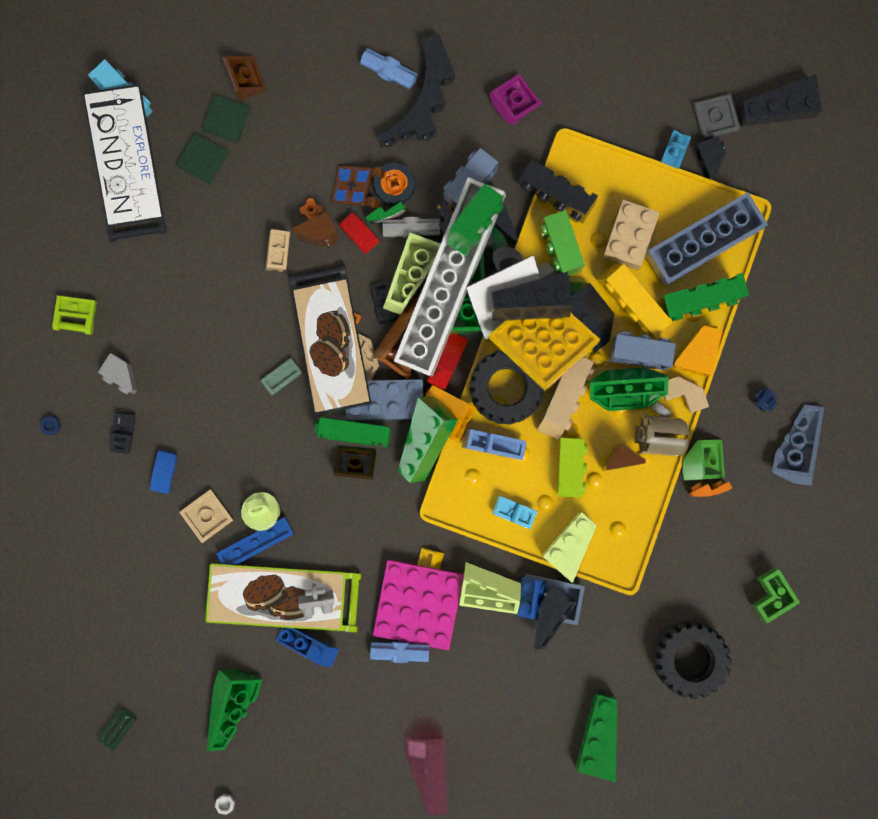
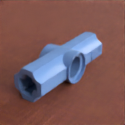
M368 48L364 51L360 61L361 65L377 72L382 79L389 82L394 81L408 89L413 87L418 76L417 73L401 66L396 59L389 56L384 57Z
M392 641V643L371 642L370 659L391 660V662L407 663L408 661L429 662V645L409 644V642Z

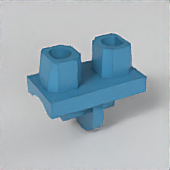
M673 130L661 163L679 169L691 136L683 135Z

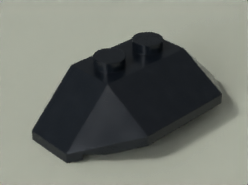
M570 282L573 303L571 313L600 339L599 343L591 349L596 353L610 342L614 313L591 283Z

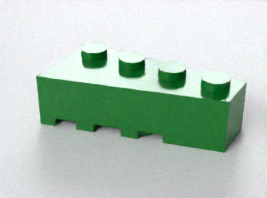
M739 273L730 279L725 277L712 282V284H701L693 287V289L687 288L663 295L659 299L663 311L674 322L684 319L683 315L690 314V317L702 314L701 310L708 309L709 312L720 309V305L727 304V307L739 304L738 300L748 296L749 293L744 275Z
M434 396L418 397L398 468V472L409 483L426 480L458 421V418Z
M595 691L575 767L580 773L616 782L617 699L614 696Z

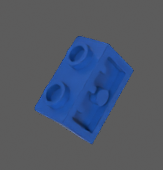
M522 577L517 616L533 620L539 619L541 603L547 591L546 581Z

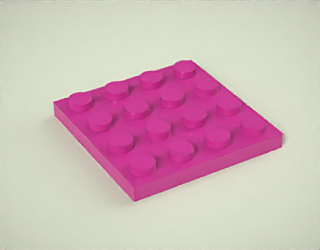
M388 559L373 636L413 644L429 645V647L449 651L464 574Z

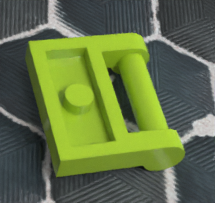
M57 296L53 330H72L92 335L97 301ZM62 316L86 319V323L84 325L62 322Z

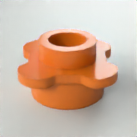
M309 198L307 203L300 208V213L305 214L308 220L318 216L323 211L322 206L317 205L312 198Z

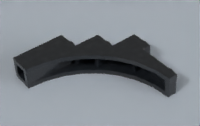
M439 32L421 39L426 63L423 88L414 107L405 118L391 129L378 135L381 147H391L402 139L403 141L410 140L415 134L419 141H428L436 135V127L430 113H439L446 107V101L440 85L448 86L455 80V72Z

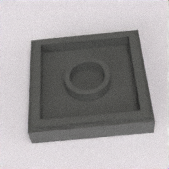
M731 94L693 104L702 140L740 130Z

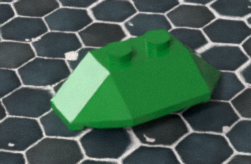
M645 367L605 370L590 380V400L596 402L607 411L647 409L661 397H665L668 394L669 377L666 374Z

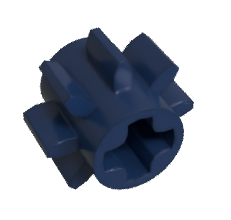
M765 388L764 391L758 390L753 396L756 399L754 405L763 412H766L767 409L773 410L778 404L775 401L777 395L768 388Z

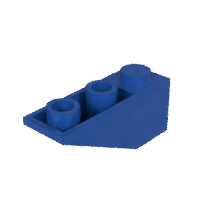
M282 627L276 639L280 644L320 666L332 667L339 652V649L296 628Z

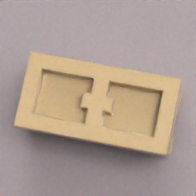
M270 230L265 270H278L279 272L286 270L290 232Z

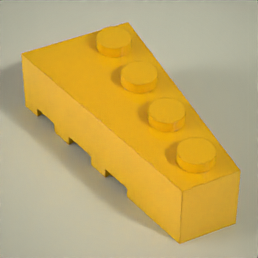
M611 264L596 278L615 299L617 304L628 313L629 318L641 327L640 331L644 335L656 338L672 323L670 318L625 264Z

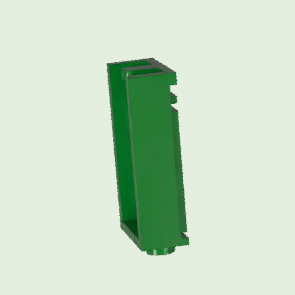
M321 417L315 424V433L321 439L371 446L375 443V446L379 447V444H382L384 448H389L390 427Z

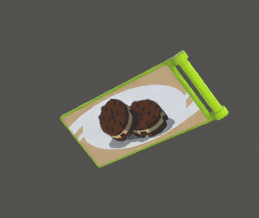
M211 564L206 622L357 632L356 616L361 573ZM346 579H351L348 625H342ZM316 583L317 589L325 588V592L333 591L334 604L332 613H322L321 606L314 607L313 616L304 617L302 609L299 610L298 596L305 595L306 590H312V584Z

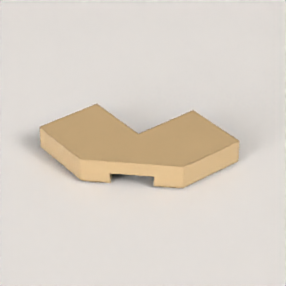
M359 334L367 381H372L379 363L372 356L375 351L371 340Z
M679 376L668 380V394L664 397L665 401L683 395L689 413L709 407L703 388Z

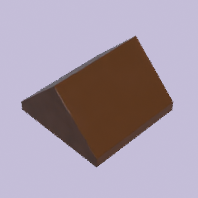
M254 56L223 57L231 82L240 101L267 90Z
M618 444L601 468L602 471L646 464V460L624 444Z

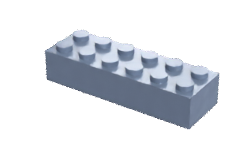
M747 192L649 249L645 256L663 286L666 287L760 232L768 224Z

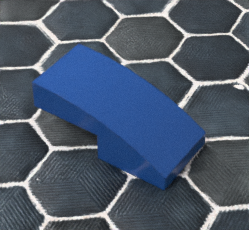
M164 450L158 451L150 490L165 494L170 493L173 474L176 470L177 453Z

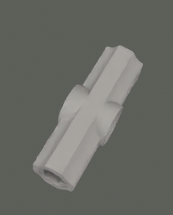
M405 217L403 220H383V237H403L407 239L409 233L418 236H440V219Z

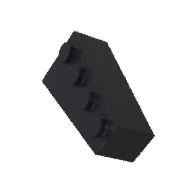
M817 74L744 101L738 108L741 126L816 117L822 111Z
M531 160L519 178L520 187L528 193L530 191L535 193L540 201L551 203L556 211L562 212L566 210L572 221L583 224L595 206L598 195L593 192L591 195L587 194L584 191V187L578 184L577 186L570 185L571 183L567 178L560 175L555 177L552 170Z
M568 272L493 291L490 300L492 321L570 317L573 307Z

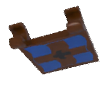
M338 166L331 202L378 208L380 201L374 197H368L371 176L384 178L385 171L380 167Z

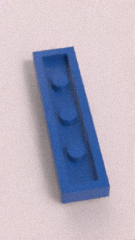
M284 517L269 529L258 531L216 554L221 564L237 565L290 537L294 532L287 518Z

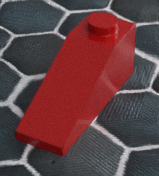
M450 334L433 377L430 376L427 381L429 385H433L443 391L446 390L469 341L468 339L457 334Z

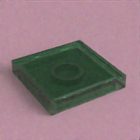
M214 95L202 131L238 144L251 108Z
M194 134L176 166L211 185L229 152Z

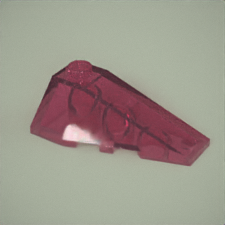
M445 735L406 736V757L427 814L447 815Z

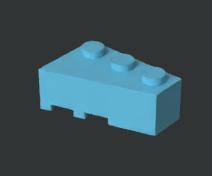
M105 59L88 74L100 90L133 85L131 82L127 83L124 80L125 76L118 69L115 70ZM142 95L147 117L153 111L149 107L151 103Z

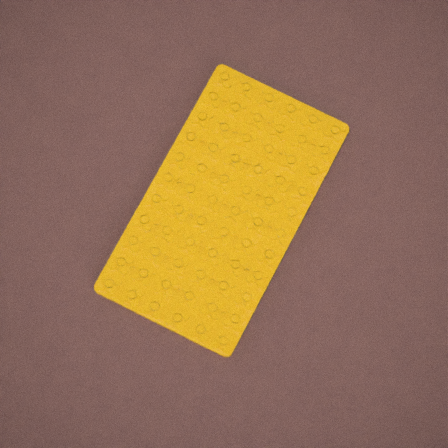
M561 129L555 136L545 167L554 172L553 176L557 177L560 175L567 178L571 183L570 185L577 186L578 184L584 187V191L587 194L591 195L593 192L598 195L595 206L583 224L581 222L576 223L569 218L585 264L580 273L569 276V281L591 283L614 313L610 342L596 353L590 350L584 356V358L594 362L591 367L594 369L591 380L605 370L643 368L608 361L611 341L615 335L620 334V332L632 333L633 337H639L644 334L640 331L641 327L629 318L628 313L617 304L615 299L596 280L611 264H617L602 259V255L622 200L660 212L647 248L648 251L747 192L682 169H676L657 160L569 129ZM534 194L515 250L521 254L524 260L534 256L537 267L545 261L552 267L553 259L547 255L545 248L547 242L546 239H542L539 228H541L544 217L559 212L552 207L551 203L540 201L536 197L537 195ZM750 194L767 222L771 212V204L764 198ZM764 229L666 287L661 283L646 256L638 271L627 268L662 309L659 298L663 295L687 288L693 289V287L705 283L709 285L725 277L730 279L739 273H743L746 282ZM727 304L720 305V309L709 312L708 309L701 310L702 314L690 317V314L683 315L684 319L672 322L656 338L651 337V340L666 338L671 340L670 343H676L674 360L699 327L706 326V324L718 326L717 329L723 331L711 376L706 377L675 368L667 370L648 369L668 375V380L679 376L703 388L706 396L738 304L727 307ZM484 335L460 399L473 407L475 406L470 395V381L473 370L486 355L492 354L497 350L502 351L489 338L485 340ZM503 369L491 377L488 389L490 396L495 402L501 405H513L523 397L525 383L516 371ZM586 379L584 384L587 386L583 397L579 396L577 402L580 405L577 412L572 413L570 417L573 420L569 430H564L560 438L584 439V443H587V455H584L583 463H587V472L583 474V482H586V493L582 494V498L557 497L559 439H554L537 431L539 424L545 417L543 415L552 400L551 397L559 382H554L547 390H544L542 401L536 411L521 422L510 425L497 424L487 420L476 408L466 429L527 441L523 460L462 448L464 433L459 442L448 438L441 451L421 506V518L431 524L555 568L542 554L580 511L597 526L576 576L627 595L635 594L644 576L701 410L689 413L683 395L665 401L664 397H661L657 403L672 413L669 417L683 419L688 425L689 435L654 434V437L689 440L688 447L679 456L640 454L637 452L640 451L639 444L635 443V427L640 426L642 420L640 416H662L652 409L653 405L647 409L607 411L596 402L590 400V380ZM618 444H624L646 460V464L602 471L601 468ZM498 496L537 511L531 529L492 514Z

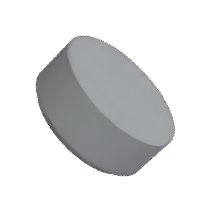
M657 402L652 406V409L662 417H669L672 414Z

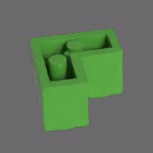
M772 568L757 578L767 595L751 604L762 622L769 623L800 603L779 569Z

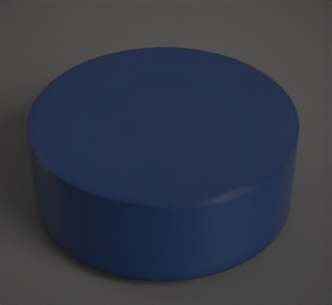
M46 416L41 420L40 429L44 434L55 435L61 429V422L54 416Z

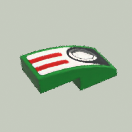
M399 202L387 212H384L382 207H379L365 218L368 225L383 223V220H392L405 213L406 210L404 205Z

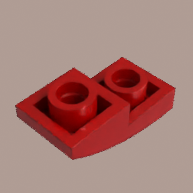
M353 212L338 224L341 230L349 239L354 241L363 254H367L380 242Z

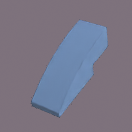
M465 429L462 448L523 460L527 441Z

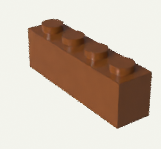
M415 293L372 355L407 380L411 376L410 371L412 368L397 363L394 359L419 300L420 294Z

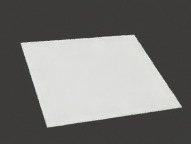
M534 256L466 288L485 340L489 338V335L505 322L492 321L490 309L492 292L541 279Z

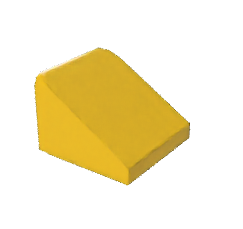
M421 548L417 565L440 569L444 553Z

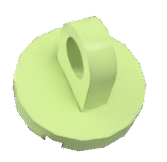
M254 493L243 503L241 510L242 519L252 529L257 531L267 530L277 522L276 520L280 515V506L277 500L269 493Z

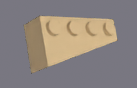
M582 357L561 376L559 384L551 397L552 400L543 415L545 417L539 424L537 431L558 440L564 430H569L573 421L570 419L571 414L577 412L580 405L577 400L579 396L583 397L587 388L584 385L586 379L590 380L594 369L591 368L594 363L593 361Z

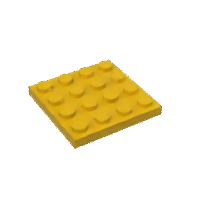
M572 313L567 318L506 320L489 335V339L544 390H547L600 341Z

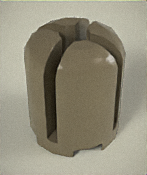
M649 415L640 416L642 418L640 426L635 427V443L639 444L640 451H637L638 453L679 456L686 451L689 443L687 439L654 437V434L689 435L688 425L683 419Z

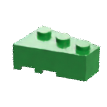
M484 183L451 226L447 244L466 257L473 246L478 243L484 230L490 227L494 215H499L502 211L504 196Z

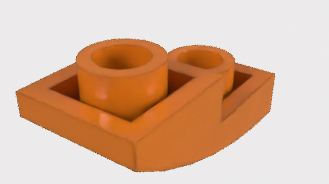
M720 480L712 484L711 489L709 484L702 485L700 482L691 487L692 491L688 492V495L692 497L713 496L732 489V486L729 482H722Z

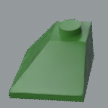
M697 440L682 461L684 480L725 478L722 440Z

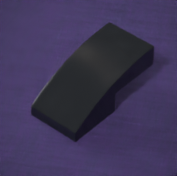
M385 281L372 284L371 289L379 324L396 321L398 319L397 313L383 308L390 289V282Z
M115 413L110 452L130 454L136 414Z

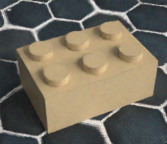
M622 200L602 259L617 264H625L626 267L638 271L642 266L660 212Z

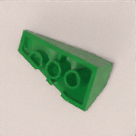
M219 669L213 687L207 740L208 751L226 749L237 731L236 726L240 719L245 718L247 715L246 710L248 706L257 699L263 681L262 678L237 669Z

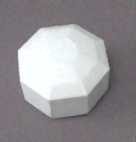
M224 793L216 799L215 808L219 813L227 815L234 809L235 800L231 794Z

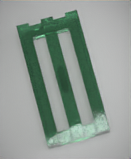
M120 708L97 741L110 748V751H115L137 718L125 709ZM121 714L125 715L120 721V723L117 725L115 730L112 732L110 737L106 740V735L109 733V731L114 726L116 721L119 719ZM129 718L131 721L128 723V725L123 730L118 739L115 741V743H110L115 737V735L118 733L120 728L123 726V724L126 722V720Z

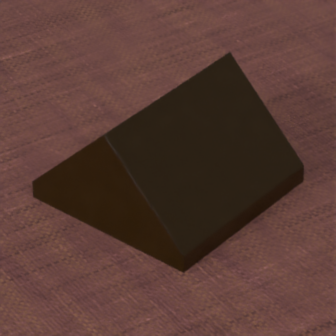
M338 447L333 476L374 480L377 450Z

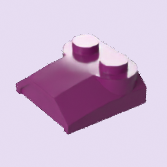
M518 74L490 93L492 105L504 121L511 125L517 124L520 119L543 104L523 80L521 74Z

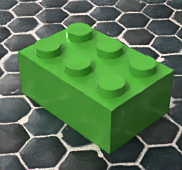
M567 211L544 217L539 230L542 239H546L547 246H545L547 255L553 259L552 268L556 274L568 272V276L580 273L585 264Z

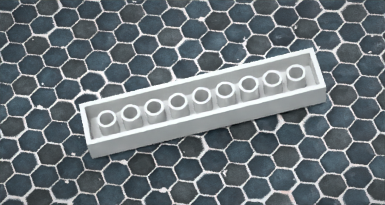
M469 177L394 359L397 363L432 377L467 293L466 288L471 283L498 216L494 215L492 224L487 230H484L480 240L473 246L466 257L447 244L451 226L484 184ZM489 186L501 195H503L505 199L506 194L504 191Z

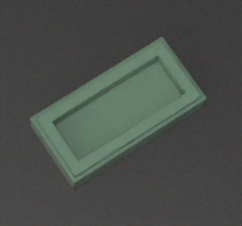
M290 358L260 381L273 396L303 373L293 359Z

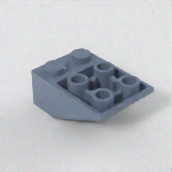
M525 574V578L546 581L547 590L552 587L560 588L573 598L577 603L564 620V623L578 625L585 586Z

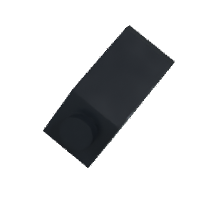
M719 136L700 142L694 147L703 174L709 180L715 178L725 156L726 146L722 140L720 141Z

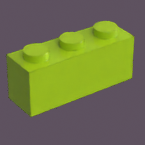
M559 439L557 497L582 498V494L586 493V482H583V474L587 472V463H583L584 455H587L588 447L587 443H584V439Z

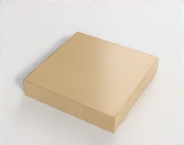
M212 489L179 512L201 543H204L234 521Z

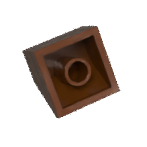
M327 211L292 228L298 240L322 248L326 246L330 248L340 240Z

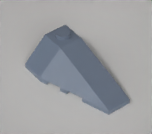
M804 405L790 432L784 438L781 447L775 453L772 473L792 483L812 486L824 407Z

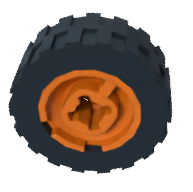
M386 163V165L380 167L385 171V177H374L375 194L379 200L389 206H395L399 202L404 205L415 192L413 173L402 163Z

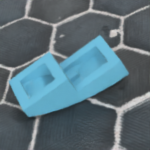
M498 496L492 514L531 529L537 511Z

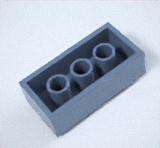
M423 380L368 381L372 403L346 409V420H412L418 397H423Z

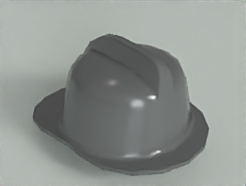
M500 247L494 251L492 256L498 272L524 260L517 250L510 247Z

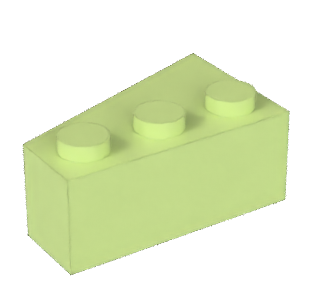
M580 511L542 554L548 562L572 583L597 526Z
M466 562L459 605L517 614L520 604L521 583Z

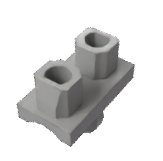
M316 583L312 584V590H306L305 595L298 596L299 610L302 609L304 617L313 616L314 607L321 606L322 613L324 614L332 613L333 591L325 592V588L317 589Z

